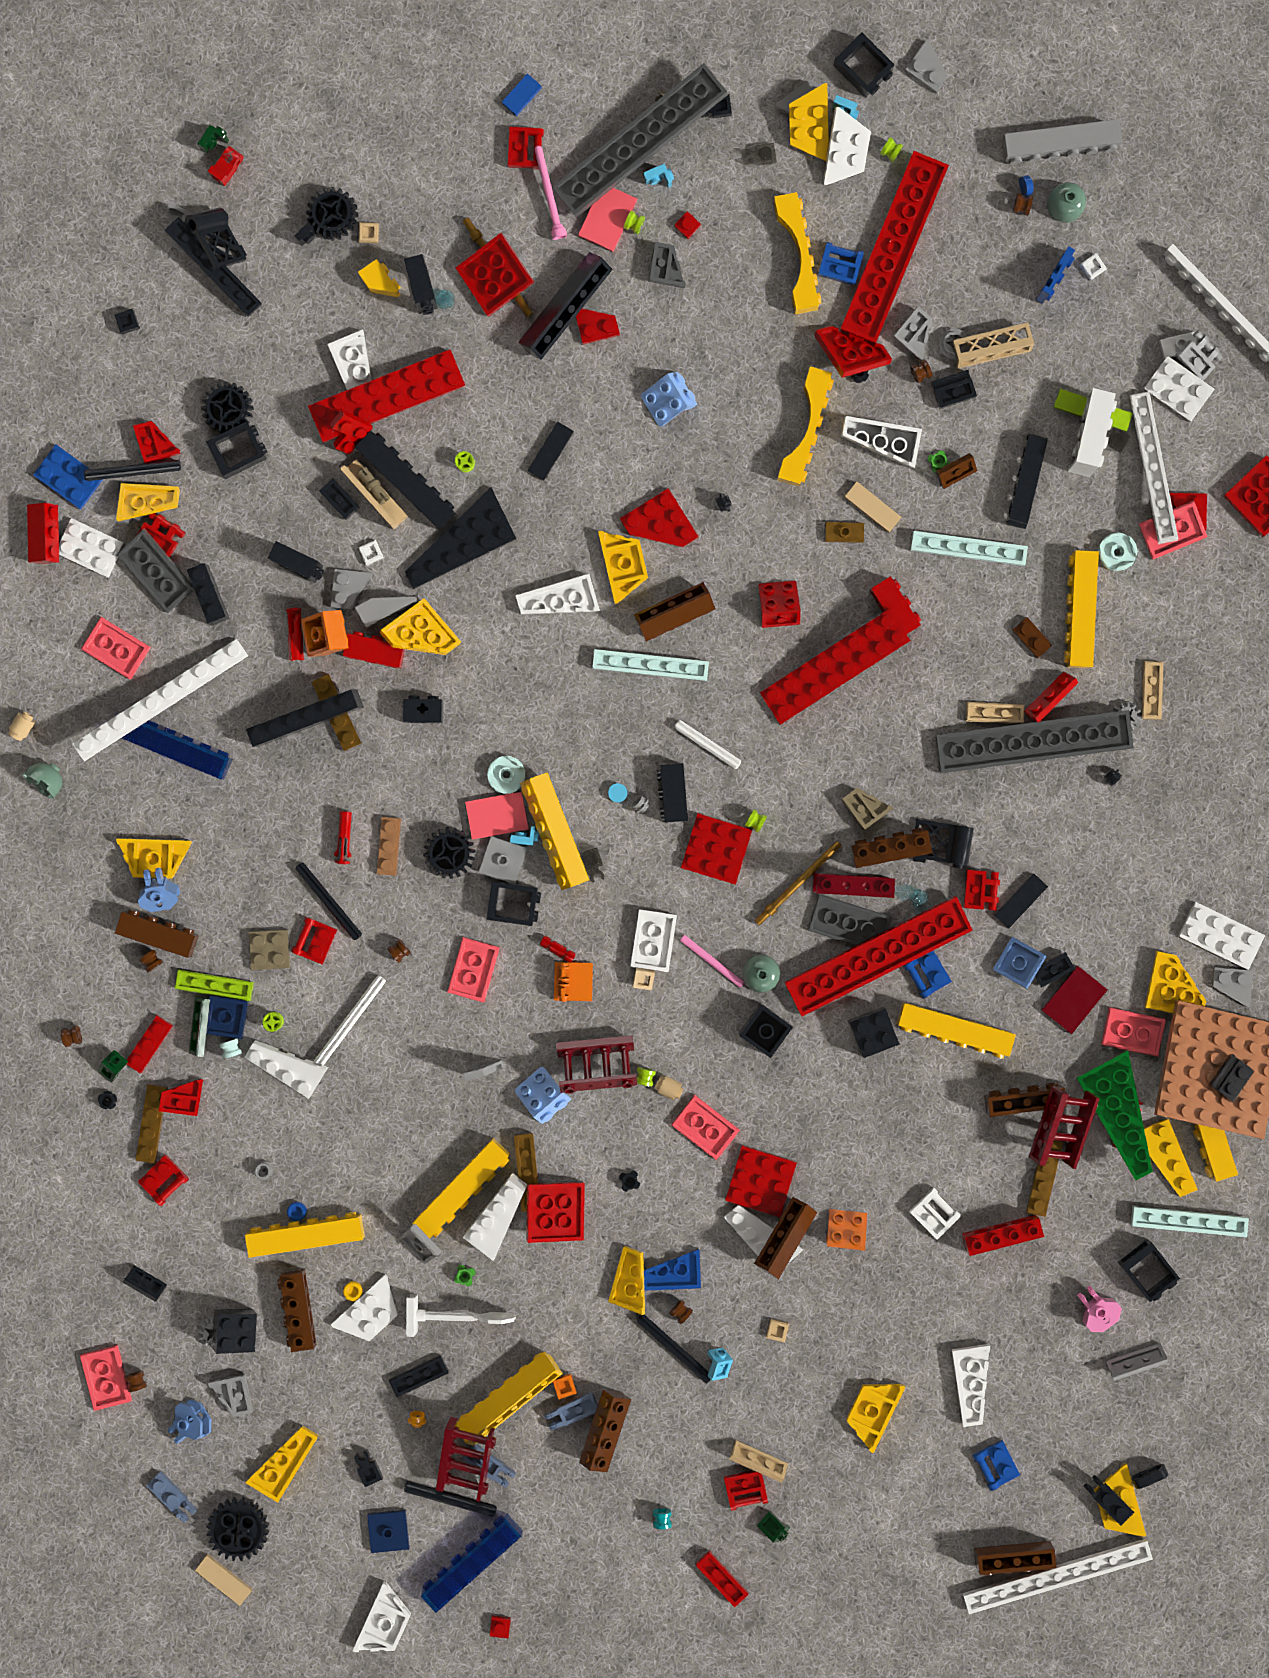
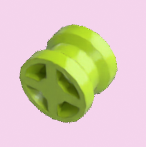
M890 137L881 150L880 155L887 156L889 161L893 163L903 145L895 143L894 139Z
M631 210L625 221L624 229L633 230L634 234L638 235L645 221V216H638Z
M459 452L455 457V464L461 472L467 473L474 468L475 461L469 452Z
M753 809L744 826L752 827L758 833L767 816L760 815L757 810Z
M270 1012L263 1018V1027L269 1032L279 1030L284 1024L283 1016L278 1012Z
M637 1067V1084L653 1086L652 1078L656 1071Z

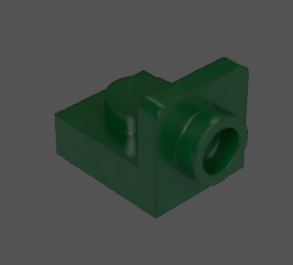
M209 125L197 144L202 151L208 153L209 150L215 148L217 137L225 143H228L229 139L226 136L227 132L221 127L217 126L215 128Z
M113 1050L101 1062L97 1071L112 1083L118 1077L120 1071L127 1065L128 1061L117 1051Z
M771 1511L757 1525L773 1543L784 1541L789 1534L787 1531L790 1527L784 1525Z

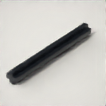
M180 460L88 469L84 470V478L86 481L175 472L181 470Z
M302 862L297 865L295 870L353 940L361 937L362 933L305 863Z
M645 1314L638 1317L637 1323L706 1384L710 1381L708 1377L709 1371Z
M407 1481L405 1484V1493L494 1517L496 1514L497 1506L478 1502L474 1499L446 1491H437L435 1488Z

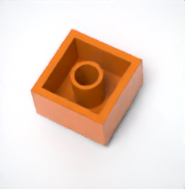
M342 610L322 611L301 619L308 657L326 656L349 648Z

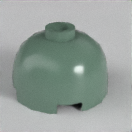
M1071 182L1057 185L1050 192L1047 200L1049 214L1053 219L1060 222L1070 223L1075 221L1082 215L1086 207V195L1083 189Z
M44 762L35 763L23 774L24 779L29 784L33 783L39 789V792L49 799L54 798L59 793L63 784L62 776L58 773L60 769L53 763L50 765Z
M768 955L752 956L743 966V981L754 992H768L779 982V965Z

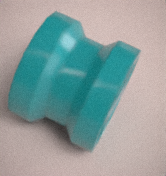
M670 1509L653 1510V1516L655 1517L653 1528L663 1530L672 1527V1522L670 1521L672 1513Z

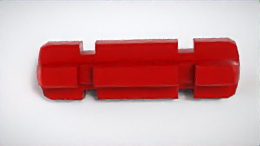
M544 936L540 942L542 947L549 948V951L561 958L563 956L564 960L570 963L576 956L575 952L566 950L565 946L556 941H551V938L548 936Z

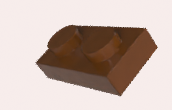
M968 453L937 470L936 473L940 485L945 489L977 472L974 457L971 453Z
M1028 617L1012 629L1036 658H1039L1052 646Z

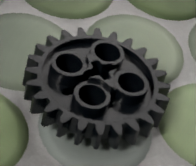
M233 1497L231 1503L226 1499L224 1505L219 1503L218 1509L214 1508L212 1511L213 1515H210L208 1518L210 1523L206 1526V1528L211 1530L207 1532L206 1536H212L208 1543H215L212 1550L219 1549V1556L225 1553V1559L230 1555L232 1556V1561H235L238 1556L240 1561H243L244 1556L250 1559L252 1553L257 1555L258 1549L262 1550L264 1547L263 1543H266L268 1539L266 1535L270 1532V1530L265 1528L270 1523L264 1522L267 1515H261L263 1508L256 1509L258 1503L252 1506L250 1505L251 1499L245 1503L244 1497H241L239 1502H237L236 1497ZM238 1513H241V1520H240V1523H239L240 1533L238 1534V1537H237V1544H238V1545L236 1546V1545H235V1538H236V1535H237V1529H236L235 1527H236V1525L238 1524V1518H239ZM226 1515L232 1516L234 1521H228ZM244 1518L252 1519L253 1523H246ZM223 1535H229L231 1540L224 1539ZM242 1537H248L251 1542H244Z

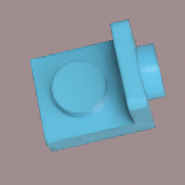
M836 95L832 106L833 109L840 107L855 120L859 113L856 110L858 103Z
M665 163L643 173L646 185L649 183L651 185L658 184L662 181L661 178L664 177L668 188L672 186L674 177L671 169L666 168Z
M531 826L530 837H527V833L516 832L515 836L511 835L510 843L534 845V842H538L539 837L536 826Z
M724 1348L708 1350L707 1355L712 1360L708 1373L710 1380L727 1378L733 1362L731 1356Z

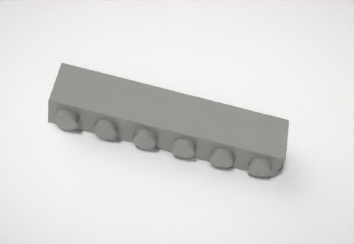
M1120 119L1007 133L1002 138L1004 162H1010L1012 165L1019 164L1022 160L1028 159L1029 162H1036L1044 157H1048L1049 160L1057 159L1060 155L1075 157L1082 152H1086L1087 155L1096 154L1098 150L1113 152L1123 142Z

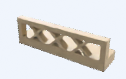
M1029 323L953 340L957 356L955 361L957 369L1032 351L1034 341ZM1025 329L1027 338L1019 339L1014 335L1017 331ZM1003 334L1009 339L1007 343H1000L996 341L997 336ZM981 339L991 342L986 348L977 345ZM966 343L971 346L969 352H960V344Z
M357 459L348 467L342 466L340 468L342 472L393 529L408 517L391 497L387 502L383 501L384 504L380 505L374 495L367 491V486L357 475L360 470L364 471V466Z

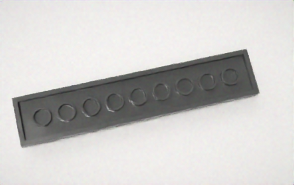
M703 63L559 180L552 188L577 218L728 95L726 89Z
M1129 710L936 735L940 773L1134 748Z

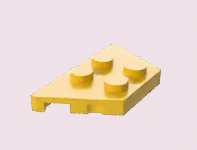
M827 83L820 85L789 104L790 146L825 162L829 146Z
M598 531L614 603L618 604L648 579L640 540Z
M116 839L123 852L125 862L129 865L132 877L144 878L143 872L147 869L151 873V878H156L155 869L161 868L164 877L173 879L192 844V841Z
M862 1384L846 1417L849 1425L855 1430L871 1453H874L905 1390L904 1384Z
M1124 1463L1121 1465V1468L1106 1479L1104 1484L1106 1483L1135 1513L1120 1526L1098 1503L1097 1505L1105 1529L1144 1537L1146 1533L1128 1466ZM1097 1486L1094 1491L1097 1492L1101 1487Z

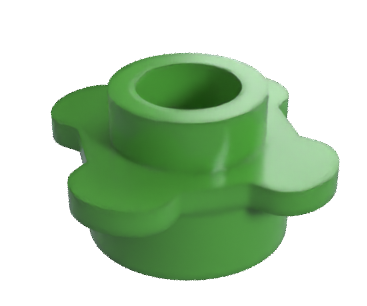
M942 450L934 455H929L927 458L934 473L950 464L947 461L945 452Z
M459 1265L454 1281L471 1286L473 1283L472 1277L476 1273L475 1269Z

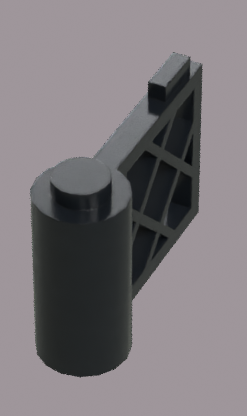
M223 208L191 214L186 218L188 231L196 235L214 270L244 262L246 260L245 256H247L243 246L238 244L228 226L229 217ZM220 232H225L228 241L219 237ZM205 236L214 240L213 245L206 241ZM217 242L226 246L225 252L216 247ZM230 249L236 252L237 258L229 255ZM215 253L223 257L222 262L218 263L214 256Z
M916 819L915 829L919 828L920 824L928 825L932 830L929 836L934 833L940 843L932 848L934 857L927 856V854L914 857L915 862L925 863L927 859L953 863L952 867L964 869V865L968 866L974 828ZM931 825L939 827L934 830ZM942 827L950 828L949 837L942 841L936 831ZM947 840H948V846H946V845L944 844V842L947 841ZM942 844L947 850L946 858L937 857L933 850Z

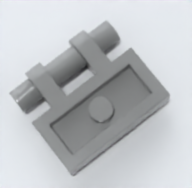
M1197 330L1193 333V336L1197 339L1196 343L1194 344L1193 341L1188 340L1176 356L1191 373L1204 381L1215 368L1211 361L1215 359L1218 362L1223 356L1219 353L1218 347L1216 345L1213 346L1209 342L1208 336ZM1203 347L1207 350L1206 355L1201 351Z

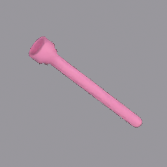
M536 146L535 154L553 223L551 231L552 240L567 237L566 228L560 224L541 146Z

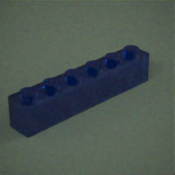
M150 720L122 737V739L220 780L225 779L233 760L228 757L229 753L220 749H218V752L210 750L212 746L203 742L198 745L193 742L194 738L184 734L182 737L175 735V730L167 727L164 730L158 728V723Z
M508 1513L504 1517L502 1515L493 1522L494 1526L490 1530L488 1528L484 1529L476 1542L471 1541L465 1547L466 1551L462 1555L459 1553L455 1555L450 1561L452 1564L447 1568L445 1566L436 1573L437 1577L433 1581L429 1579L423 1584L421 1597L435 1613L522 1537L523 1530Z

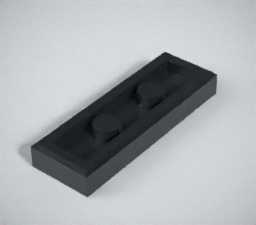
M557 421L529 467L528 472L545 481L574 431Z
M1033 873L994 916L1007 928H1010L1048 886Z
M439 1355L390 1378L389 1383L396 1397H399L448 1374L449 1371L442 1356Z

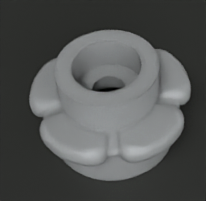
M641 795L632 805L635 813H639V811L643 813L649 807L648 798H644Z
M264 1161L256 1164V1169L254 1170L256 1177L261 1180H267L269 1176H272L273 1168H271L269 1162Z

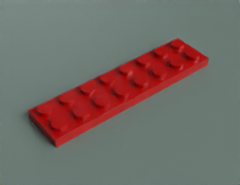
M449 349L308 405V409L321 440L325 443L341 435V432L332 429L330 425L331 421L341 410L372 424L465 386L452 351Z
M889 608L764 689L760 694L781 725L911 640Z

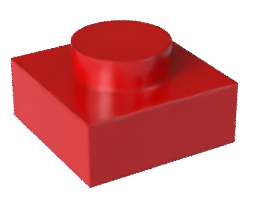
M688 211L674 224V227L687 239L701 226V223Z
M492 1615L490 1637L508 1639L511 1617Z

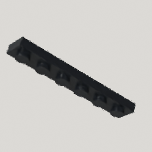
M179 217L165 229V232L247 317H250L262 305L256 296L227 266L214 270L196 235L188 231L186 224ZM214 254V256L216 257L218 263H219V262H222V261Z

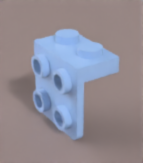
M678 372L665 375L641 394L643 402L658 426H664L682 411L692 409L698 405L694 394L685 385V379Z
M544 1067L536 1070L515 1089V1093L533 1118L542 1124L549 1121L558 1110L563 1109L571 1100L568 1094L560 1092V1087Z

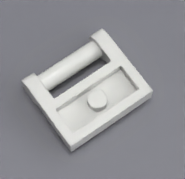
M933 1187L909 1212L938 1239L960 1218L961 1214L958 1211H954L937 1194L938 1191ZM931 1200L949 1216L946 1221L928 1204Z

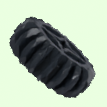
M331 187L330 192L324 188L323 194L317 191L318 197L311 196L313 203L307 204L310 210L306 211L307 216H310L307 218V221L316 230V235L322 234L323 239H326L329 235L331 241L334 240V235H337L338 239L341 240V233L348 237L347 229L353 231L354 228L351 224L356 225L358 222L355 218L359 217L358 212H356L358 207L356 204H353L355 202L354 198H349V193H343L341 188L337 192L334 187ZM329 200H335L332 204L325 203ZM344 204L347 206V216L345 219L340 214ZM319 208L324 212L321 223H319L317 218ZM328 211H329V212L331 211L332 213L335 212L337 216L332 215V214L329 215ZM332 223L340 224L336 227H327L330 226Z
M225 382L224 387L221 383H218V389L212 386L211 390L213 392L211 394L205 392L208 399H202V402L206 404L201 406V410L206 411L202 414L203 418H208L206 424L211 425L213 430L218 428L220 434L224 432V429L226 432L248 421L246 417H253L248 412L254 410V407L249 405L253 400L247 398L249 393L247 391L243 392L244 388L242 386L237 388L236 383H232L230 386L228 382ZM228 394L222 401L216 400L221 395ZM235 395L240 398L242 409L234 405ZM227 404L232 408L228 412L222 408L225 405L227 406ZM213 407L220 410V421L215 419ZM238 415L235 420L227 422L231 416Z
M446 827L445 834L442 829H438L439 836L436 833H432L434 841L429 838L427 839L431 846H424V849L429 850V853H424L423 856H430V859L426 860L425 863L429 864L432 862L433 865L430 866L429 870L432 871L434 868H437L436 876L442 871V878H446L447 873H449V878L453 879L454 872L457 877L461 876L459 870L467 873L465 865L470 868L472 867L468 860H475V857L470 856V853H475L476 850L469 849V846H473L474 843L470 842L467 844L466 841L469 840L470 836L467 835L465 838H462L463 830L457 835V828H453L452 833H450V828ZM446 837H454L462 845L452 847ZM441 840L443 850L440 854L434 856L435 846ZM447 848H449L450 850L458 849L454 852V854H452L453 857L451 859L449 856L441 857V855H444L445 852H447ZM465 850L464 860L458 866L456 855ZM446 859L453 869L443 868L437 861Z

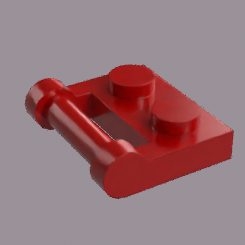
M509 127L508 168L539 169L535 147H542L544 129ZM529 136H534L533 160H528Z
M305 916L303 921L305 924L291 952L323 965L338 929ZM312 926H315L317 929L308 951H304L302 948Z
M164 1155L138 1183L152 1196L159 1206H162L166 1199L182 1183L185 1184L189 1180V1177L167 1155ZM175 1173L177 1178L159 1194L156 1190Z
M751 1470L724 1476L731 1511L737 1510L738 1507L756 1503H769L761 1473ZM756 1491H760L761 1493L760 1495L741 1498L737 1500L734 1499V1496L743 1495Z

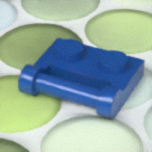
M827 242L818 276L855 286L864 252L848 250ZM833 253L855 259V263L829 257V255Z
M934 950L903 966L919 989V995L922 999L952 982ZM915 965H920L931 987L926 988L914 967Z
M1003 1440L972 1455L974 1461L980 1466L990 1491H994L1001 1485L1020 1476ZM988 1455L1000 1476L997 1479H994L984 1459Z

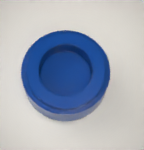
M1029 175L1020 177L1019 185L1022 195H1031L1034 190L1031 177Z
M293 1202L287 1209V1215L292 1221H301L307 1214V1208L301 1202Z

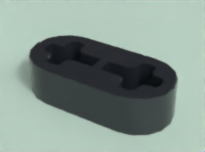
M1158 1464L1133 1475L1131 1480L1136 1489H1141L1163 1480L1169 1474L1164 1464Z

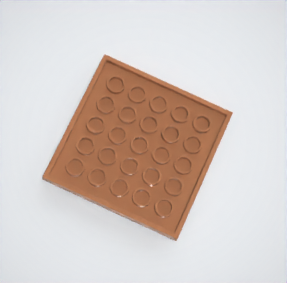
M1175 1001L1154 1115L1264 1139L1269 1117V1022L1187 1002ZM1229 1054H1234L1235 1057L1254 1070V1073L1234 1102H1229L1213 1087L1209 1086V1083Z

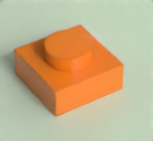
M571 1373L558 1377L553 1381L558 1399L577 1393Z

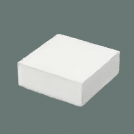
M1097 253L1080 264V267L1090 281L1107 269Z
M376 540L358 547L366 566L384 558Z

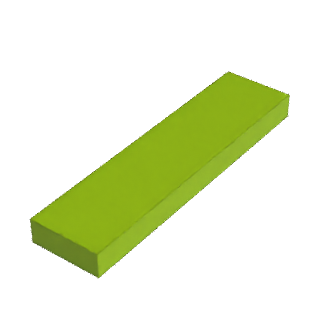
M1059 389L1053 408L1082 418L1087 397ZM1115 408V411L1111 412L1110 419H1113L1111 428L1127 432L1133 413Z
M178 969L174 989L251 1001L254 982Z

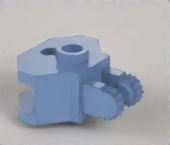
M161 868L155 869V879L151 878V873L148 869L144 870L143 875L146 885L140 891L138 898L139 906L150 912L171 909L178 901V895L180 894L179 886L168 881L163 876Z
M191 1399L175 1407V1420L168 1429V1432L171 1434L178 1430L180 1435L174 1439L176 1444L183 1441L186 1437L196 1440L207 1436L211 1432V1418L202 1403Z

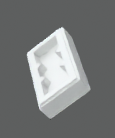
M1194 332L1161 339L1159 343L1163 360L1167 356L1170 358L1177 357L1176 354L1188 340L1193 341L1195 344L1197 339L1193 336Z

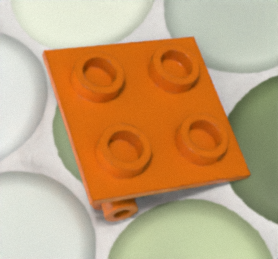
M555 962L554 1001H592L593 963Z
M829 1209L828 1234L826 1235L827 1247L865 1251L867 1213Z

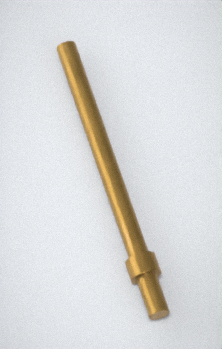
M467 217L463 220V223L470 232L473 242H476L481 248L486 244L482 238L483 234L479 229H476L470 218ZM521 294L517 295L514 299L528 318L533 312Z
M838 841L831 845L772 904L769 903L754 921L760 926L770 915L773 916L777 912L776 909L842 845Z

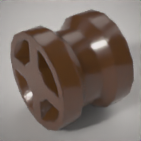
M1018 193L1013 213L1021 212L1028 216L1033 196L1023 197L1022 194Z
M925 359L921 360L918 365L913 364L910 366L911 373L917 383L922 382L924 378L929 379L933 376L931 368Z
M398 939L394 946L387 948L391 956L398 963L402 961L404 956L411 954L401 939Z
M155 950L150 951L139 959L140 964H144L147 973L163 963V960L156 956L157 952Z
M78 1025L73 1026L71 1029H61V1039L65 1047H70L74 1043L77 1045L82 1043V1035Z
M681 1299L670 1310L669 1315L677 1318V1322L682 1324L692 1314L693 1310L690 1307H686L685 1302Z
M143 1371L133 1372L124 1376L125 1381L128 1382V1392H135L147 1387L146 1382L143 1380Z

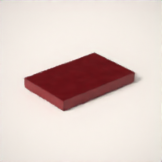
M1077 965L1075 970L1069 974L1041 1010L1070 1034H1073L1108 989Z

